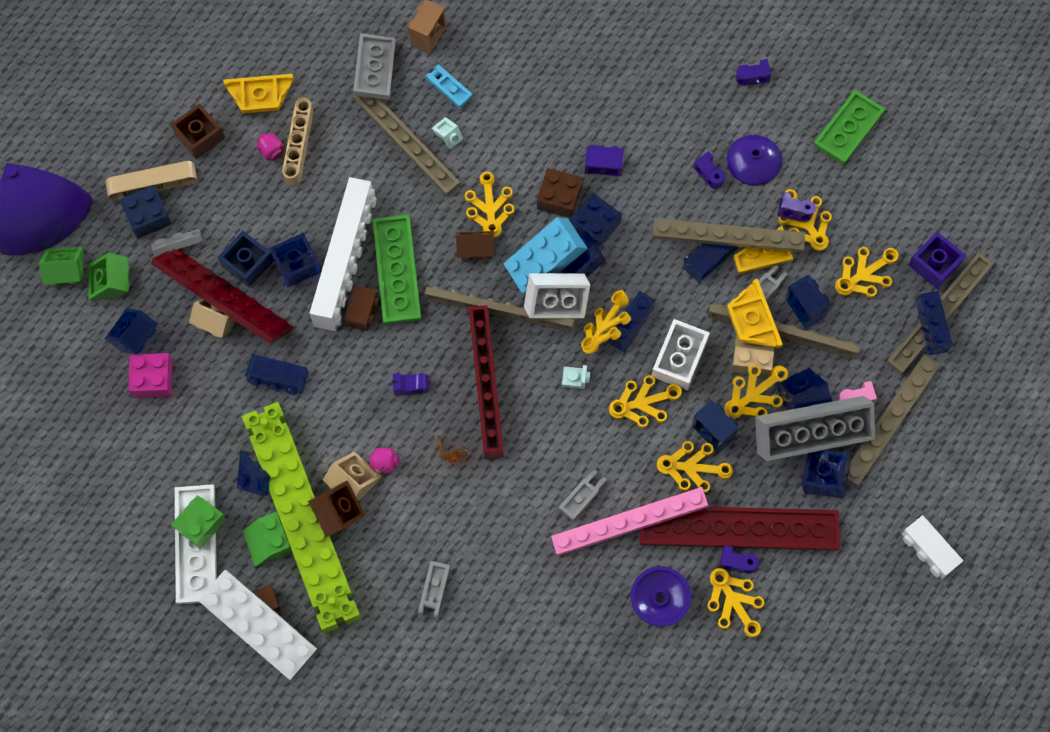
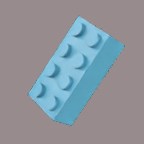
M556 217L503 264L522 294H526L529 273H560L588 248L569 219Z

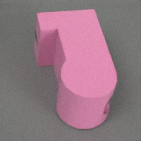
M872 381L863 383L861 389L843 390L838 400L865 396L875 403L877 397Z

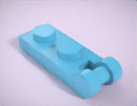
M440 65L435 66L434 71L425 76L427 82L437 88L459 109L473 98V94Z

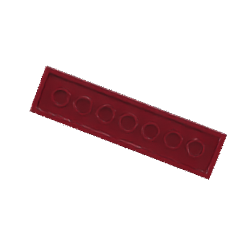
M173 249L171 252L167 251L152 259L151 265L270 345L291 333L293 326L285 319L280 318L270 309L265 308L255 299L250 298L240 289L235 288L225 279L220 278L210 269L199 264L197 260L184 254L182 250Z

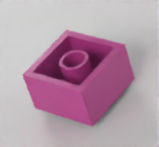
M168 353L130 355L129 393L133 398L172 397L173 360Z

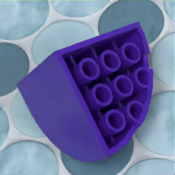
M6 163L0 180L1 254L11 256L26 255V253L41 252L60 243L72 234L79 223L84 220L92 205V197L77 184L56 174L33 167Z

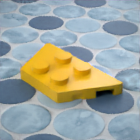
M293 74L225 79L223 81L242 114L279 111L294 80Z
M755 279L747 289H744L736 299H733L727 305L738 340L742 343L781 348L783 345L760 283L758 279Z

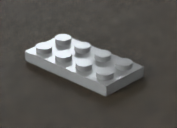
M360 33L353 89L354 96L389 100L396 38Z

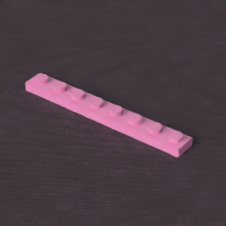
M700 487L551 537L556 554L560 556L708 508L709 506L703 488Z

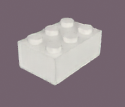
M529 273L524 308L529 318H584L590 283L585 274Z
M674 319L654 365L652 376L669 384H677L682 389L688 391L708 342L710 332Z

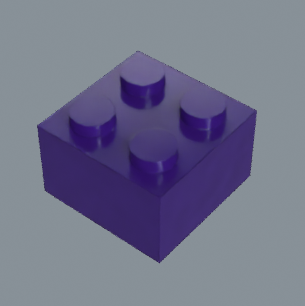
M936 232L912 256L909 266L938 289L963 263L966 255L939 232Z

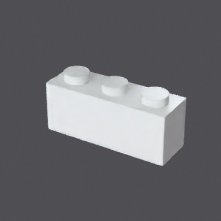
M923 515L902 533L904 542L917 551L916 555L922 562H927L930 566V571L935 577L944 579L963 562L961 557Z

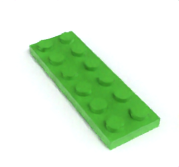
M410 215L374 218L372 221L383 323L387 325L420 321L421 311Z

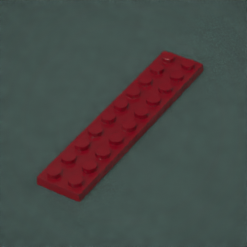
M708 507L640 529V545L722 548L726 545L732 548L839 551V510Z

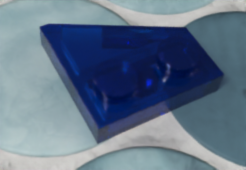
M240 451L237 488L261 496L268 495L270 475L261 468L257 461H252L248 451Z

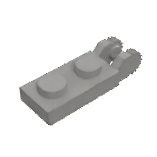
M774 265L768 273H765L758 280L766 301L788 277V274L784 272L777 280L772 278L778 272L779 267L777 265Z
M595 469L586 479H583L558 507L573 522L607 482V479L603 477L595 487L590 484L598 474V471Z

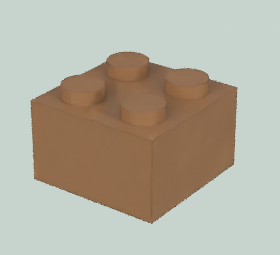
M425 0L422 5L418 6L416 16L408 24L411 46L429 54L431 53L447 26L445 7L429 0Z

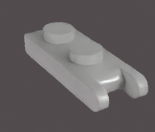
M193 230L184 234L176 233L172 238L156 240L151 244L154 257L167 251L171 252L173 249L177 250L201 242V231Z
M430 561L418 614H422L424 607L435 609L434 617L438 618L450 565Z

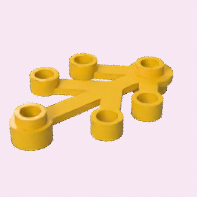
M484 172L480 175V184L485 190L486 204L478 199L475 192L471 190L465 193V200L487 214L488 221L479 216L477 209L474 207L468 208L466 215L468 219L474 220L482 226L483 231H491L489 228L495 227L494 238H497L502 231L501 225L509 216L514 214L515 209L512 204L504 205L503 213L496 220L495 213L507 199L512 198L513 191L510 187H504L501 196L493 203L492 186L495 182L494 175L490 172ZM488 176L490 179L485 180L484 177ZM509 191L510 194L505 195L504 192ZM468 195L474 196L472 199L467 198ZM511 208L512 211L507 212L506 209ZM475 212V215L471 216L469 213Z
M791 189L785 191L791 193L794 199L798 198L796 191ZM814 196L811 199V202L818 201L819 204L815 205L816 210L808 222L788 218L786 221H782L781 217H778L780 225H790L807 230L810 235L805 234V242L810 243L814 250L822 251L827 248L829 240L825 232L832 218L831 213L828 211L822 212L818 232L814 227L818 208L822 204L820 197ZM823 216H828L829 219L825 220ZM797 228L789 229V231L799 232ZM816 239H821L823 242L818 243Z
M866 247L859 248L857 252L859 257L857 272L851 278L850 272L854 265V259L849 256L845 257L842 262L844 267L842 278L836 281L835 290L843 296L856 292L865 294L868 298H873L877 293L875 286L865 287L856 284L864 281L880 284L883 288H889L892 284L891 277L871 274L886 264L892 265L896 263L899 256L897 250L893 248L886 249L881 259L865 268L869 249ZM860 251H865L867 254L861 255ZM886 256H892L893 260L887 259ZM849 260L852 264L847 265L845 261ZM883 280H888L889 284H884ZM844 284V285H846L848 288H847V289H843V288H841V285ZM872 289L874 294H869L868 290Z
M623 290L613 294L611 300L614 305L608 314L603 308H598L594 312L597 328L593 323H588L584 327L586 338L582 341L581 346L586 354L596 352L599 344L610 338L612 340L618 339L621 331L614 326L619 323L626 325L630 322L631 316L627 312H622L618 317L614 318L620 307H625L629 302L628 296Z
M750 365L748 368L749 377L746 395L740 399L741 388L745 386V380L740 376H736L732 381V399L724 407L725 414L734 419L739 418L742 414L759 416L758 411L761 409L764 411L763 415L767 414V410L761 406L757 408L745 407L749 402L766 403L774 407H780L783 403V399L780 396L760 394L777 381H785L788 377L787 369L780 365L775 366L771 371V376L755 387L757 376L760 375L761 369L757 365ZM756 367L757 372L755 374H752V368ZM783 371L784 375L779 378L778 373ZM741 379V385L737 386L736 381ZM775 398H779L778 404L773 403ZM737 406V411L733 413L731 411L732 407Z
M648 375L644 378V384L635 400L627 402L631 393H634L635 389H637V384L634 381H628L620 399L611 402L609 413L613 418L621 419L626 417L636 422L638 427L646 428L649 423L648 418L630 411L637 408L655 417L657 422L664 423L667 419V413L649 405L667 399L671 401L679 400L682 393L681 387L677 384H671L665 392L646 397L649 389L655 385V378ZM651 379L653 383L647 384L646 380ZM632 384L635 388L630 390L627 386ZM675 391L677 395L673 397L670 395V392ZM620 407L622 411L616 412L615 408ZM663 414L665 418L659 419L658 415ZM641 419L646 420V424L642 425L639 423V421Z
M685 441L682 444V448L672 456L663 455L657 461L658 471L662 474H669L678 484L679 489L684 492L689 490L691 484L688 479L682 478L677 470L685 471L698 488L702 484L707 485L708 488L703 490L704 494L709 491L710 484L708 481L702 480L696 472L717 474L723 480L729 479L733 473V468L728 463H722L719 466L697 464L704 457L712 454L713 446L710 443L703 444L701 450L686 462L677 461L685 454L692 453L694 445L690 441ZM685 445H690V446H691V449H690V450H686V449L684 448V446H685ZM709 447L711 451L705 452L704 448ZM665 461L669 462V463H670V466H669V467H665V466L663 465V462H665ZM722 468H728L729 472H722ZM686 482L688 487L683 488L681 483Z
M721 568L713 570L710 574V582L714 587L711 600L707 604L708 610L716 612L719 609L718 599L721 589L726 595L718 626L721 629H727L730 626L729 618L733 607L745 626V635L749 638L757 637L761 631L760 624L749 618L741 603L752 605L755 609H761L764 605V599L760 596L752 597L733 592L729 586L741 587L744 592H750L754 586L753 582L749 579L741 580L730 577L728 572ZM717 576H722V577H723V581H722V582H718V581L716 580V577H717ZM744 583H750L751 588H744ZM758 599L762 602V605L756 606L754 601ZM710 603H716L717 608L712 609L710 607ZM724 619L728 622V625L722 626L720 621ZM754 627L756 632L750 633L748 628Z

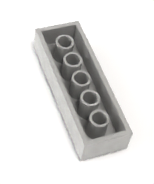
M865 396L755 417L757 454L766 461L875 440L874 402Z

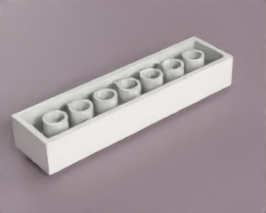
M349 177L309 313L314 327L336 331L337 327L342 324V309H346L348 302L346 295L352 289V274H356V260L361 257L362 247L360 246L362 241L366 240V225L370 224L372 218L370 211L376 205L375 189L372 188L371 181Z

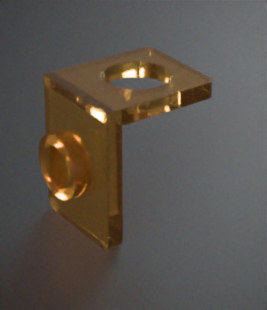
M437 435L442 461L457 462L460 458L468 457L466 449L443 453L440 435Z

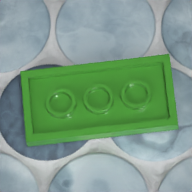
M854 90L815 140L813 146L844 165L883 115L885 108Z

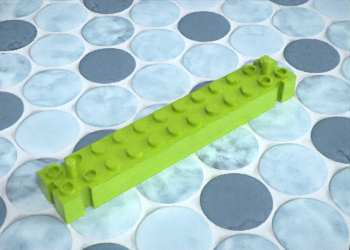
M276 402L264 407L265 412L258 414L255 410L242 415V418L250 435L251 443L312 606L316 612H321L316 616L321 630L326 634L339 629L338 623L345 621L346 625H349L362 618L355 601H349V599L353 598L331 537L330 535L325 536L308 502L315 495L279 403Z

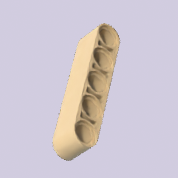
M300 98L295 103L282 169L286 183L291 186H295L301 181L314 113L312 104L307 98ZM291 173H296L294 176H288Z
M183 161L107 178L105 183L108 199L115 201L152 185L155 186L157 191L171 189L172 187L189 185L190 183L194 184L197 182L194 162Z

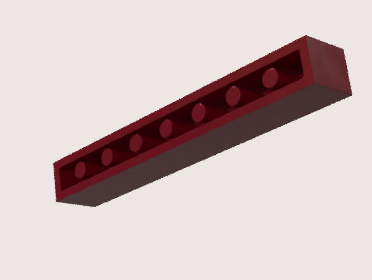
M488 305L469 307L484 459L504 458Z

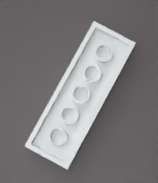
M214 484L175 487V519L197 495L215 507ZM175 529L177 605L200 603L198 600L217 579L216 533L200 550Z
M226 569L198 600L289 680L317 649Z

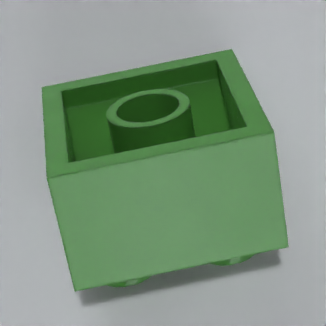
M84 248L47 249L39 262L42 283L55 286L60 283L76 284L80 282L84 270Z
M108 252L88 265L89 300L119 298L129 292L128 257Z
M197 495L172 522L171 526L201 550L227 519L213 505Z
M277 511L257 519L243 530L255 567L293 553Z

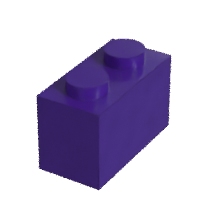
M599 145L587 146L585 174L621 176L624 149L616 146L609 148Z

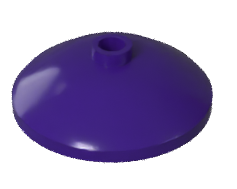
M746 135L737 139L730 146L727 153V166L730 173L738 181L747 185L757 186L772 181L781 169L782 155L779 148L772 140L761 135Z
M663 566L649 568L642 572L633 583L631 589L632 607L639 618L650 625L658 627L673 625L680 621L689 610L691 604L689 584L679 572L672 568ZM662 596L664 601L658 602L656 598Z

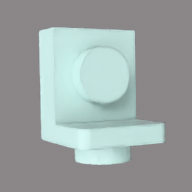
M446 117L432 127L433 132L445 141L449 149L463 140L458 126Z
M583 365V368L564 367L562 387L585 389V383L590 381V372H587V365Z

